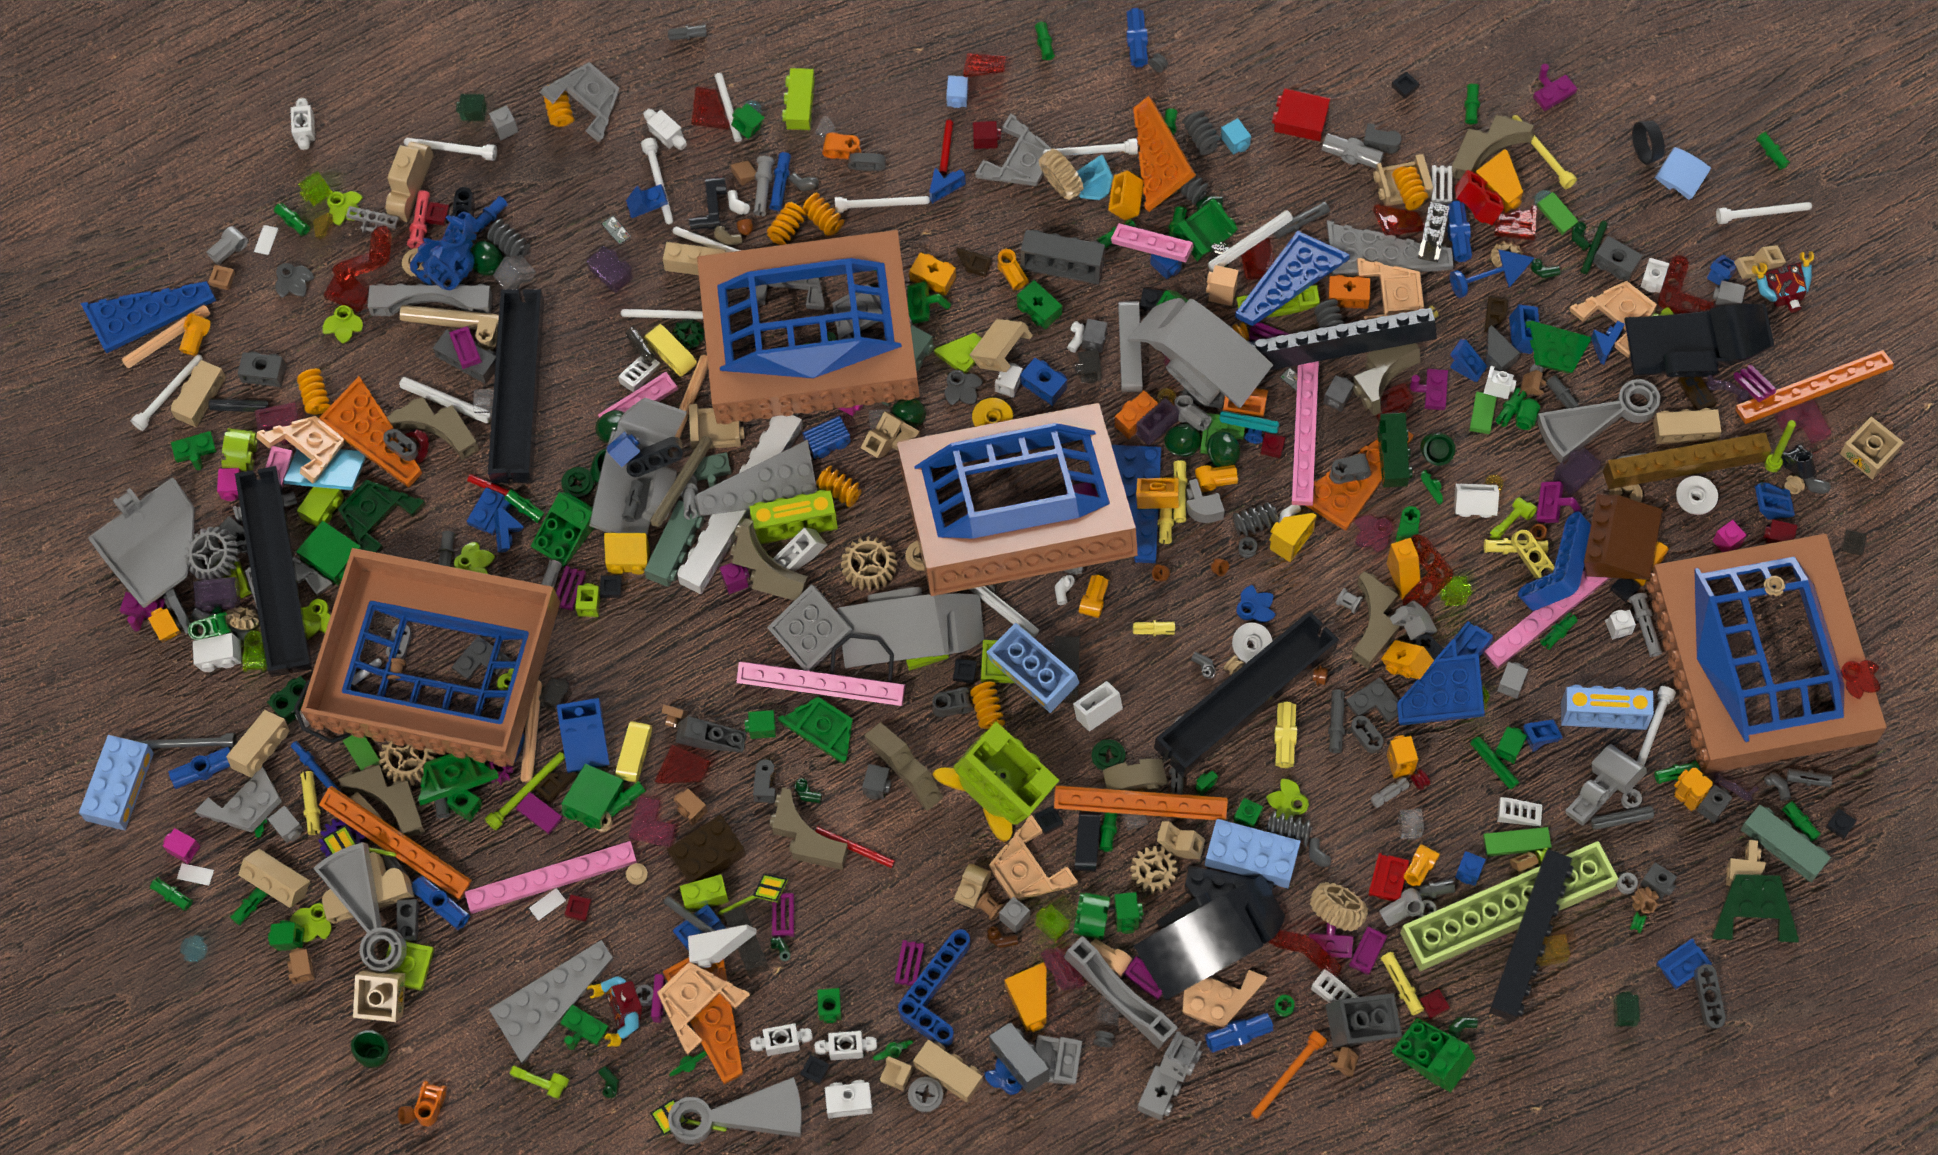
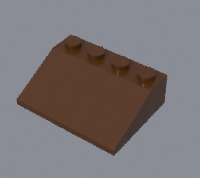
M1597 494L1584 559L1587 577L1650 580L1663 510L1619 495Z

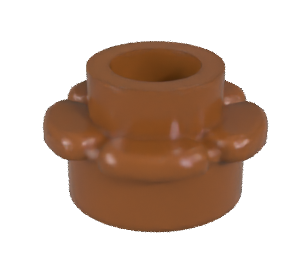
M1320 665L1319 669H1314L1313 681H1316L1317 686L1319 684L1326 685L1328 668H1322V665Z

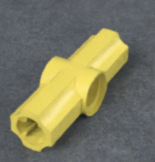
M1291 702L1278 703L1277 725H1275L1274 744H1276L1275 766L1280 768L1294 766V747L1297 740V726H1295L1296 704Z

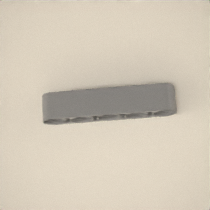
M1139 301L1118 302L1121 391L1142 392L1141 342L1127 341L1140 324Z

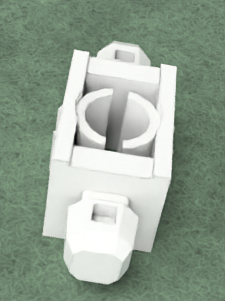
M299 98L296 101V107H291L292 135L295 142H298L301 150L308 149L311 140L315 141L314 114L305 98ZM302 120H305L306 123L303 124V127H301L300 125L303 123Z
M647 109L644 112L649 131L669 149L675 146L680 150L687 146L681 132V127L665 112L659 110L656 113L652 109Z
M794 1023L763 1029L764 1038H760V1036L750 1040L753 1051H763L762 1048H766L767 1055L771 1056L799 1051V1042L806 1043L813 1038L811 1029H800L797 1032ZM789 1034L792 1035V1043L790 1042ZM779 1036L787 1037L786 1042L783 1044L777 1043L776 1039ZM770 1037L773 1039L774 1046L771 1045Z
M861 1031L828 1033L829 1042H825V1040L815 1042V1053L826 1054V1052H829L830 1060L863 1058V1050L873 1051L877 1049L876 1038L866 1037V1039H862ZM854 1040H856L857 1050L854 1047ZM835 1042H837L838 1051L835 1049ZM843 1042H850L852 1044L847 1050L840 1048Z

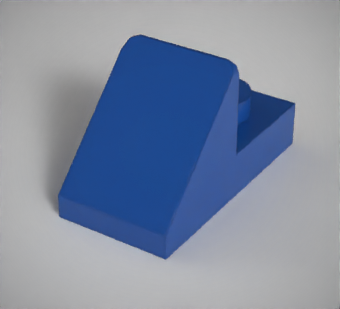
M935 168L929 191L931 203L966 185L965 174L961 169L951 172L946 178H943L937 168Z
M661 184L645 191L636 186L626 199L631 218L668 204L664 187Z
M1725 255L1720 256L1710 266L1711 271L1707 279L1719 286L1722 280L1729 282L1737 271L1735 261Z
M1617 321L1614 327H1609L1606 335L1593 330L1591 341L1601 364L1604 365L1615 346V342L1618 341L1622 334L1624 323Z
M1460 339L1450 354L1454 359L1450 367L1470 380L1477 382L1487 368V365L1467 340Z
M498 508L494 512L497 552L506 553L510 546H512V535L508 532H520L524 526L503 508Z
M1553 719L1528 723L1523 726V733L1527 735L1526 741L1532 752H1535L1544 744L1558 742L1563 738Z

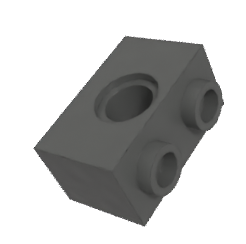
M1607 236L1596 252L1593 263L1599 269L1612 273L1617 279L1629 281L1639 267L1643 255Z
M243 352L237 374L242 383L281 387L286 364L283 358L276 354L262 355L258 352Z

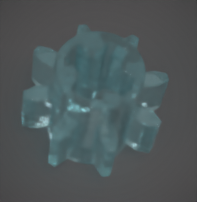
M194 935L182 941L180 953L185 955L184 960L194 963V961L198 962V959L202 960L205 957L207 944L203 943V937Z

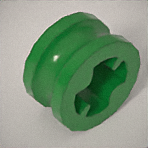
M1635 912L1630 930L1636 929L1637 933H1641L1647 915L1640 916L1639 912Z
M1281 995L1275 1001V1011L1280 1016H1289L1294 1010L1295 1003L1290 996ZM1283 1001H1287V1005L1290 1004L1291 1006L1287 1007L1285 1011L1281 1010L1282 1006L1279 1007L1278 1005L1282 1004Z

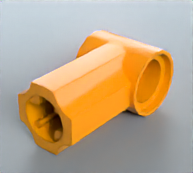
M1010 249L1001 250L998 254V270L1004 274L1013 290L1024 288L1029 280L1018 264L1015 253ZM1008 259V260H1010L1011 262H1010V263H1004L1002 260Z
M194 313L187 315L183 324L185 332L179 348L182 353L192 356L198 354L202 338L210 329V320Z
M1207 465L1195 469L1196 479L1201 492L1212 491L1218 486L1238 484L1235 465L1217 468Z
M1091 575L1086 594L1083 595L1080 603V614L1100 618L1104 604L1103 599L1109 582L1104 576Z
M1420 844L1412 858V863L1404 874L1407 883L1412 886H1420L1428 871H1431L1435 866L1440 854Z

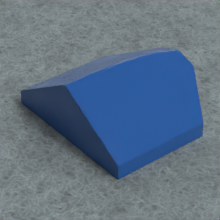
M1760 482L1755 486L1759 510L1768 520L1795 516L1790 490L1781 489L1765 482Z

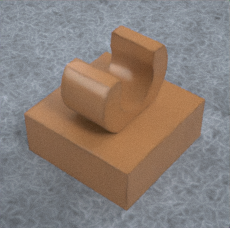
M215 265L208 283L210 286L229 290L235 271L234 269Z
M1534 370L1525 374L1520 393L1524 390L1527 395L1533 393L1539 396L1543 394L1544 391L1539 389L1540 386L1546 384V381L1542 379L1543 373Z
M663 705L661 713L668 715L665 725L676 727L678 718H686L688 711L670 705Z
M1529 851L1510 859L1512 868L1516 869L1519 875L1525 873L1527 868H1530V870L1535 869L1534 865L1539 863L1536 855Z
M1341 1047L1340 1051L1333 1052L1338 1058L1337 1063L1331 1062L1330 1065L1345 1076L1353 1077L1359 1056L1350 1048Z

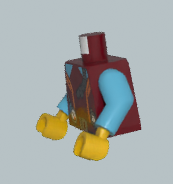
M1809 251V258L1807 260L1804 258V252L1800 253L1799 258L1803 261V265L1799 262L1767 271L1766 264L1760 263V272L1757 266H1753L1751 270L1758 276L1756 280L1760 294L1773 302L1776 307L1787 305L1790 313L1799 311L1802 308L1799 301H1802L1805 294L1809 291L1812 279V265L1809 264L1814 259L1812 251Z
M614 977L601 984L587 987V990H594V995L590 996V998L602 997L604 992H606L605 995L618 1028L617 1034L607 1033L605 1035V1040H611L607 1047L620 1046L622 1039H625L638 1029L642 1013V1006L633 982H626L621 977Z

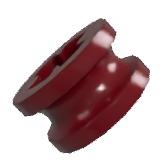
M1421 769L1417 770V774L1413 773L1410 775L1412 782L1420 791L1424 790V786L1428 787L1431 784L1428 776Z

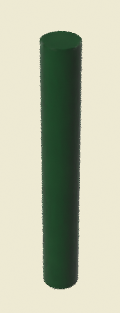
M1601 221L1581 268V273L1583 274L1589 273L1595 254L1608 226L1606 221Z

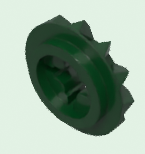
M692 318L691 320L684 319L680 323L677 322L672 335L686 349H692L701 344L705 333L700 322H696ZM691 328V332L693 334H689V336L686 339L684 332H687L688 329Z
M583 467L569 469L563 475L561 481L564 493H569L578 499L581 496H587L593 490L595 483L591 472ZM574 478L579 482L582 481V488L577 485L574 486Z
M1111 739L1098 742L1091 754L1092 763H1094L1098 770L1102 771L1114 765L1124 763L1126 756L1123 746ZM1110 749L1111 756H1113L1114 758H1111L1110 761L1106 763V758L1102 756L1106 755L1108 750Z

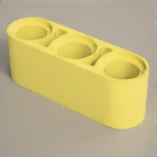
M661 324L644 336L647 344L680 377L697 365L691 353Z
M1527 530L1515 532L1511 537L1512 546L1535 579L1542 578L1541 572L1544 568L1553 573L1554 565L1533 535ZM1519 534L1526 537L1527 542L1525 545L1518 543L1517 537ZM1532 551L1536 552L1539 556L1536 563L1532 562L1529 558V554Z
M630 721L617 764L616 777L634 783L639 780L651 738L652 725Z

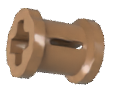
M392 658L390 672L403 674V667L406 665V661L400 658ZM395 675L387 676L389 682L401 678Z
M986 892L977 901L975 907L977 909L981 908L989 915V919L992 921L999 916V912L1004 906L1002 904L999 905L990 897L991 894Z

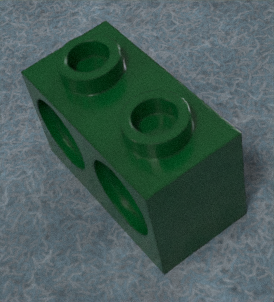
M301 675L291 679L285 688L273 693L267 701L272 711L277 716L285 719L287 726L296 719L294 707L299 699L296 693L303 690L306 684ZM305 696L298 708L299 712L301 711ZM283 703H288L286 708L279 709Z

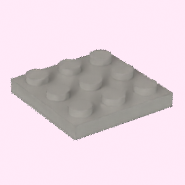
M812 584L767 627L801 668L806 671H812L832 651V648L853 631L815 585Z

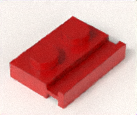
M1379 853L1368 896L1373 895L1392 902L1401 898L1405 882L1404 874L1408 869L1409 860L1389 855L1385 856Z

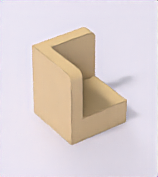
M902 422L900 425L901 432L892 443V448L898 451L897 442L920 438V431Z
M887 1056L886 1066L880 1081L904 1091L913 1072L912 1066Z

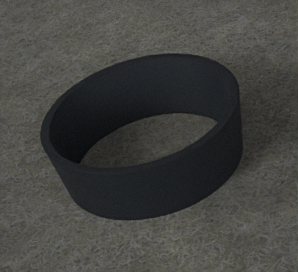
M1654 121L1636 122L1632 129V140L1640 161L1648 165L1661 159L1664 156L1665 144L1659 126ZM1646 131L1648 132L1651 140L1652 151L1650 150V147L1648 145Z

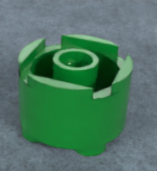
M1086 892L1080 893L1073 934L1103 940L1110 897Z

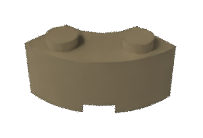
M1161 759L1139 760L1140 764L1127 766L1125 762L1103 770L1106 788L1111 790L1156 792L1160 789L1159 787L1167 784L1163 762Z

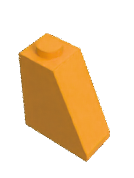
M1504 149L1479 168L1475 174L1488 182L1486 186L1493 193L1497 191L1504 204L1503 211L1507 213L1511 209H1516L1522 203L1523 190L1509 153Z
M1411 538L1392 543L1386 564L1401 600L1421 594L1419 557Z
M1045 962L1005 979V987L1026 1032L1030 1030L1032 1032L1038 1031L1046 1024Z

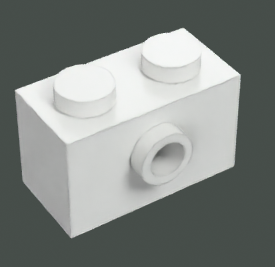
M1455 485V514H1459L1462 517L1480 515L1481 517L1489 518L1492 515L1497 516L1499 501L1497 485Z
M233 633L193 641L194 665L203 672H212L216 668H231L236 664H241V640Z
M1107 681L1073 703L1077 720L1089 732L1123 709L1120 693Z
M856 1080L848 1085L832 1083L829 1085L830 1087H825L828 1118L873 1114L869 1082L865 1083L864 1080Z

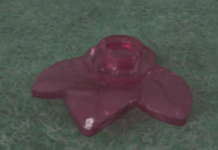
M1363 516L1354 521L1355 525L1361 530L1356 538V545L1360 547L1372 546L1375 552H1380L1387 547L1388 537L1393 531V526L1389 520ZM1384 527L1386 531H1379V528Z

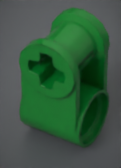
M1408 506L1402 511L1396 536V542L1411 538L1415 548L1418 541L1420 511L1416 507Z
M219 613L192 622L188 627L189 636L192 639L200 640L232 632L228 627L225 617L227 613ZM198 625L203 627V634L198 632Z

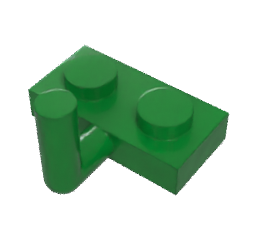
M925 281L907 286L908 312L913 324L930 320L929 304L937 302L945 309L951 307V303L940 294L929 296V284Z
M211 431L171 442L176 463L190 460L196 470H201L203 467L200 456L217 452Z
M571 1005L560 1022L562 1026L574 1032L572 1037L566 1036L564 1039L569 1050H574L581 1038L598 1047L609 1030L608 1025L574 1005Z

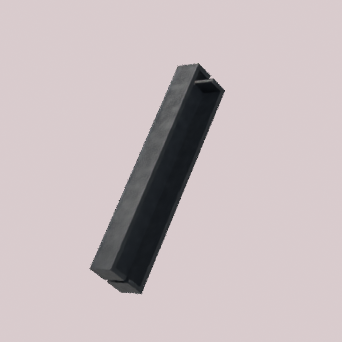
M501 289L488 475L491 483H510V479H513L514 483H532L544 298L541 289H523L525 302H522L519 289Z
M272 466L257 469L260 476L259 480H257L253 470L235 473L267 670L271 677L290 674L289 670L291 669L294 673L313 670L280 474L277 467Z
M1311 611L1307 612L1156 737L1154 749L1166 761L1171 759L1170 765L1183 778L1333 653L1337 648L1339 639L1327 627L1322 630L1321 637H1319L1318 635L1321 632L1323 623Z

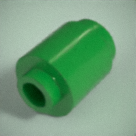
M1527 398L1521 401L1515 418L1518 428L1531 430L1535 425L1541 408L1536 400Z

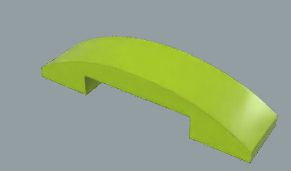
M1317 285L1310 286L1265 318L1294 314L1316 307L1320 304ZM1248 295L1237 297L1238 309Z

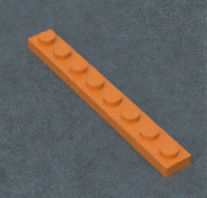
M1884 350L1780 388L1776 390L1775 394L1760 402L1754 398L1736 405V412L1743 422L1748 424L1891 370L1894 363Z
M333 786L327 789L319 806L384 850L396 853V858L457 899L463 897L472 882L471 879Z
M1055 786L1054 809L1205 820L1220 819L1226 821L1228 798Z

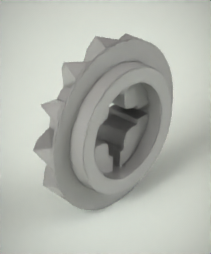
M921 1077L910 1085L908 1100L914 1109L920 1112H931L938 1108L942 1102L943 1090L935 1079ZM928 1087L929 1094L932 1097H928L925 1103H923L922 1096L919 1094L924 1093Z

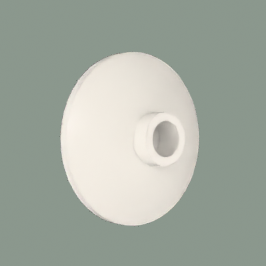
M1691 476L1681 481L1678 485L1676 499L1680 507L1686 512L1702 515L1710 512L1715 507L1718 501V492L1710 480L1701 476ZM1697 496L1699 500H1694L1692 497Z
M1246 623L1240 626L1234 633L1232 640L1233 650L1240 660L1247 663L1272 642V637L1264 626L1258 623ZM1248 641L1252 642V644H1253V647H1252V648H1249V647H1248V645H1247V642H1248Z

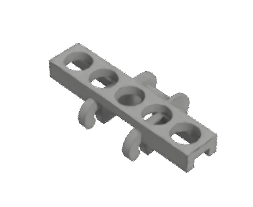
M349 206L346 214L348 219L363 222V226H361L362 233L370 231L374 232L375 236L383 226L396 229L397 222H399V217ZM350 212H355L357 214L353 216L350 215ZM375 214L376 218L371 220L369 216ZM388 220L395 221V222L392 223V224H389V223H388ZM368 222L376 223L375 228L368 227Z

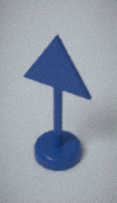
M1498 249L1502 263L1501 267L1467 279L1461 271L1450 272L1452 289L1458 298L1465 297L1468 293L1467 283L1502 271L1505 273L1508 288H1510L1534 257Z

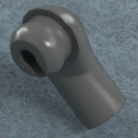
M796 172L789 177V180L801 191L813 190L819 185V180L816 177L801 178Z
M1814 477L1803 479L1808 490L1811 492L1825 494L1831 489L1829 482L1817 480Z
M1195 651L1191 661L1201 666L1203 677L1207 679L1212 678L1215 675L1213 660Z
M1770 772L1769 775H1765L1764 781L1766 785L1772 786L1774 784L1778 788L1781 801L1791 799L1788 783L1776 772Z
M1310 838V860L1320 867H1328L1331 864V858L1320 850V839Z

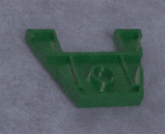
M365 480L338 510L362 550L380 553L383 546L369 534L397 505L414 517L424 507L425 502L420 498L416 499L406 493H399L391 490L389 487Z
M1734 874L1711 938L1733 940L1734 917L1778 919L1777 941L1799 943L1781 877L1779 875Z

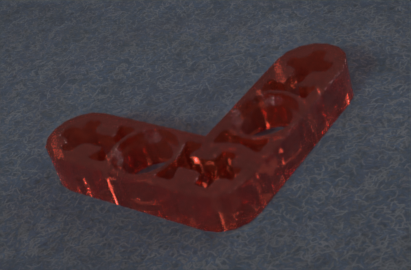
M379 226L373 230L369 253L342 261L333 267L332 271L337 280H346L378 269L389 262L392 234L387 226Z
M1674 256L1670 262L1658 297L1659 306L1663 309L1668 307L1672 312L1678 314L1696 312L1697 305L1699 306L1697 312H1703L1705 309L1710 311V308H1715L1714 303L1680 292L1689 262L1684 256ZM1677 263H1681L1679 273L1675 272ZM1676 279L1679 285L1671 286L1668 280ZM1672 292L1670 301L1666 302L1667 293ZM1685 301L1690 302L1693 308L1685 309L1682 307V303Z
M1416 534L1411 537V540L1418 554L1419 562L1428 573L1405 595L1403 606H1406L1412 602V599H1415V602L1424 608L1452 580L1453 570L1428 538ZM1418 541H1421V542H1420V545L1422 546V548H1424V549H1426V550L1423 551L1422 549L1417 548V547H1418L1417 542H1418ZM1430 554L1435 556L1432 564L1427 563V557ZM1437 567L1441 570H1444L1443 574L1445 576L1443 578L1440 577L1442 574L1438 569H1436ZM1427 583H1431L1432 589L1426 594L1424 586Z
M1280 930L1268 942L1277 948L1303 953L1321 971L1326 969L1336 978L1342 970V966L1316 941L1306 935Z

